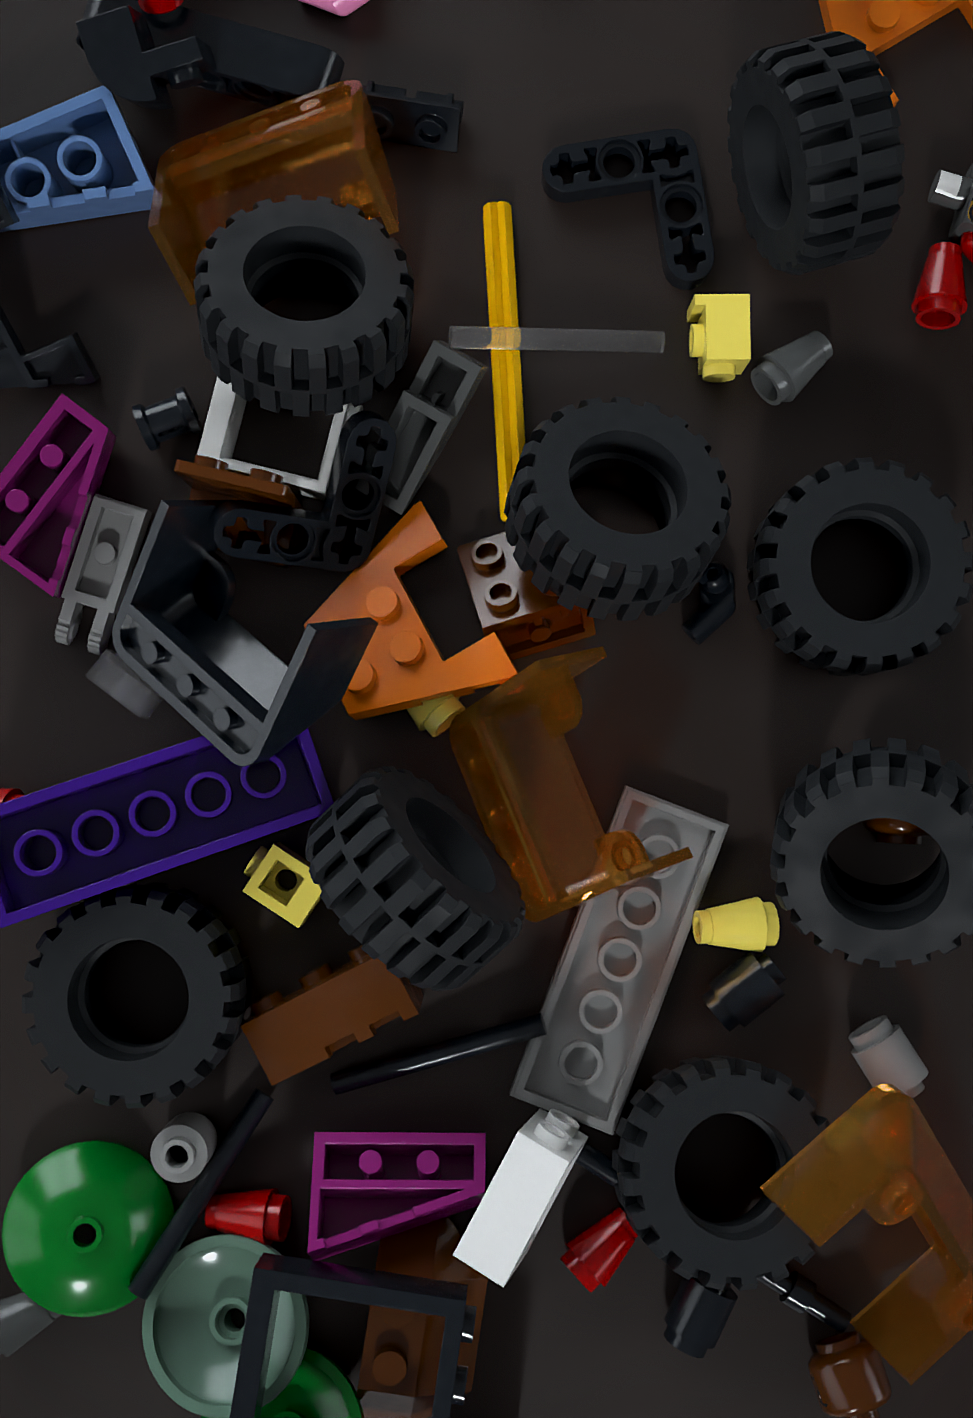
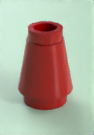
M940 242L929 248L928 257L911 305L912 311L916 314V322L924 328L933 330L952 328L960 323L961 315L967 311L968 304L962 248L955 243Z
M277 1188L224 1193L222 1195L214 1194L205 1209V1226L207 1229H214L225 1234L247 1237L264 1245L268 1244L270 1246L273 1241L284 1242L291 1223V1198L289 1195L279 1194Z
M619 1206L612 1214L609 1213L566 1243L569 1249L560 1258L590 1293L600 1284L606 1287L638 1237L626 1219L627 1214Z

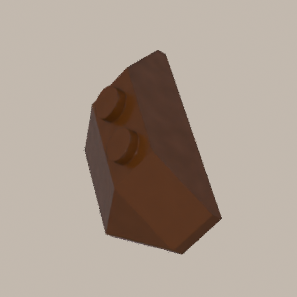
M447 1216L380 1239L375 1270L468 1284L466 1305L477 1306L472 1344L460 1342L457 1365L468 1366L466 1395L472 1391L488 1277L453 1256L462 1238V1234L452 1222L451 1217ZM370 1305L356 1396L361 1402L364 1418H428L431 1416L446 1317Z

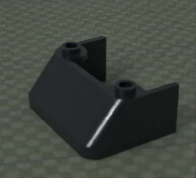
M161 500L113 624L112 638L115 650L132 670L232 763L239 766H248L265 762L341 701L378 623L371 617L310 623L303 633L289 666H287L228 614L236 593V580L228 563L215 553L218 546L209 530V519L213 510L219 504L228 500Z

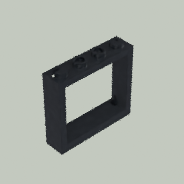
M263 1252L253 1270L230 1418H260L280 1291L446 1317L431 1418H450L451 1404L463 1405L466 1390L468 1366L457 1365L460 1342L472 1344L477 1306L466 1305L468 1284Z

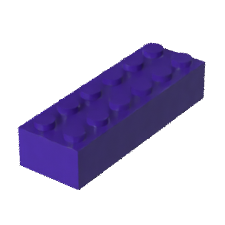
M308 728L273 757L262 763L248 766L236 765L204 736H200L1 803L0 928L320 817L334 802Z

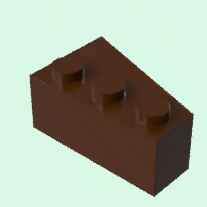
M360 944L347 952L351 961L332 971L328 963L323 964L300 977L298 980L302 988L283 998L278 989L252 1003L250 1008L253 1014L240 1026L273 1086L330 1058L333 1052L355 1040L361 1043L377 1034L375 1029L400 1015L403 1021L418 1015L424 998L421 989L411 985L409 978H398L389 972L382 961L378 958L373 960L361 949L363 945Z

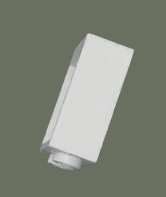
M217 376L197 455L208 456L229 464L227 471L249 476L251 468L276 473L284 478L282 484L290 487L294 494L325 501L341 430L345 421L351 415L363 411V405L354 407L352 403L343 405V412L334 414L318 480L232 459L247 400L232 391L231 382L226 384Z
M540 1108L523 1125L511 1143L453 1256L504 1288L527 1254L588 1139V1136L578 1131L580 1125L576 1120L559 1110L550 1109L547 1112Z

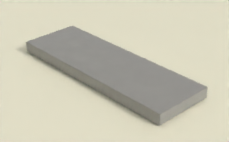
M624 786L539 1011L543 1016L547 1035L528 1041L509 1091L510 1096L548 1111L550 1109L559 1110L577 1122L611 1135L614 1134L690 931L693 914L699 907L729 827L728 824L629 786Z

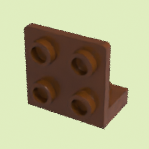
M195 455L193 463L178 459L176 461L174 471L192 488L189 500H244L295 509H302L303 507L291 491V488L282 484L284 478L276 473L251 468L249 476L227 471L229 464L202 455ZM237 517L234 526H226L225 528L231 539H236L239 531L256 532L262 541L261 545L264 544V531L248 528L242 517ZM288 524L279 531L277 535V545L285 549L293 548L298 524ZM217 548L216 552L225 554L223 551ZM253 560L277 567H282L286 569L288 568V564Z
M505 532L458 546V556L479 617L483 636L486 637L495 632L511 660L596 635L594 618L587 616V609L574 605L571 611L557 603L559 596L550 590L543 594L531 583L533 572L530 569L525 572L520 569L513 557L516 546H511L507 542Z

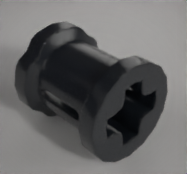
M184 386L176 388L174 396L144 407L142 404L132 406L134 418L150 451L160 449L161 442L189 431L194 435L203 432L196 409Z

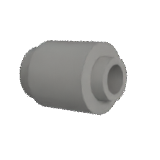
M886 1015L878 1016L864 1023L848 1036V1039L854 1046L851 1054L881 1100L893 1098L897 1104L916 1097L925 1089L922 1081L928 1075V1069L899 1024L892 1025Z
M186 1112L175 1116L161 1130L152 1143L150 1156L155 1171L165 1180L175 1183L187 1182L198 1176L211 1159L217 1147V1132L212 1122L205 1116L195 1112Z

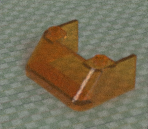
M344 80L181 141L161 155L157 166L148 229L190 306L196 304L194 279L196 278L195 265L199 254L206 248V241L219 226L226 229V220L241 209L246 213L252 211L253 205L256 202L269 198L272 203L285 201L286 195H301L302 200L316 201L317 196L333 198L335 205L342 203L343 208H345L348 203L361 209L365 213V219L367 220L381 215L389 235L399 232L395 186L373 114L360 81Z
M603 646L535 661L456 715L450 725L451 747L486 835L496 846L495 850L500 857L508 863L512 870V878L519 883L522 891L521 899L525 901V918L531 922H540L693 858L689 847L649 860L642 842L631 831L618 829L607 834L603 831L564 737V734L579 724L582 717V699L573 678L607 657Z
M877 1085L838 1117L761 1185L760 1188L819 1247L826 1243L863 1208L868 1215L882 1225H894L910 1216L913 1217L930 1248L850 1321L854 1329L912 1385L963 1336L973 1330V1201L916 1102L895 1085Z

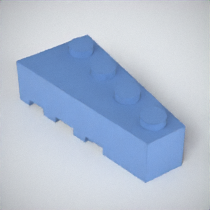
M104 85L0 128V183L20 220L1 229L0 232L165 207L123 111L114 94Z

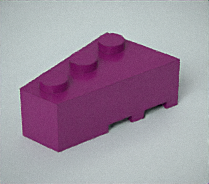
M63 393L0 473V559L55 598H62L61 595L93 497L99 493L117 438L108 427Z
M314 1132L308 1255L312 1260L319 1261L479 1206L485 1195L486 1133Z

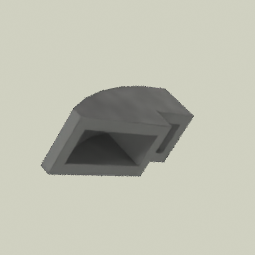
M433 340L409 390L403 391L388 421V424L395 431L397 443L382 504L401 515L407 510L440 456L488 369V366L442 340ZM367 462L365 467L372 471L374 467H371ZM359 479L355 489L368 496V481Z

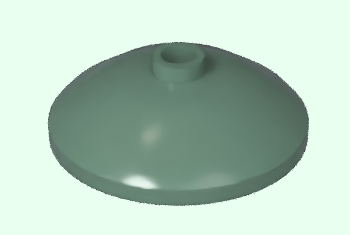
M219 1234L197 1240L176 1253L145 1302L142 1319V1339L149 1368L164 1392L178 1405L192 1413L208 1418H230L244 1327L237 1328L232 1323L231 1314L233 1309L237 1308L244 1313L246 1319L253 1270L263 1252L281 1255L268 1244L264 1245L253 1239L233 1234ZM280 1291L262 1407L274 1400L289 1385L302 1363L309 1336V1310L306 1295Z

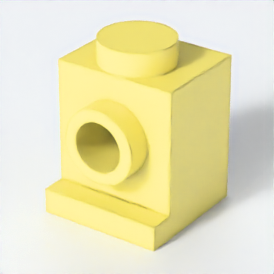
M694 294L687 310V322H698V324H691L690 357H698V375H702L704 381H731L735 379V375L742 374L751 360L750 294Z
M281 842L273 844L270 850L261 846L243 872V874L251 878L243 892L297 928H300L307 921L321 900L320 894L322 891L319 885L312 881L309 873L310 862ZM282 870H291L296 875L297 883L293 889L287 890L280 886L278 876Z

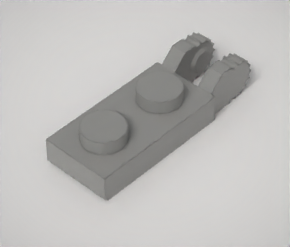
M95 494L61 595L65 600L58 623L56 624L54 635L56 642L70 645L73 642L82 619L83 605L97 609L88 635L87 650L97 655H102L105 652L112 635L115 615L119 611L148 528L152 515L149 510Z

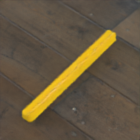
M499 201L488 202L483 206V228L500 518L503 522H506L507 516L504 513L505 503L525 445L512 207L508 202Z

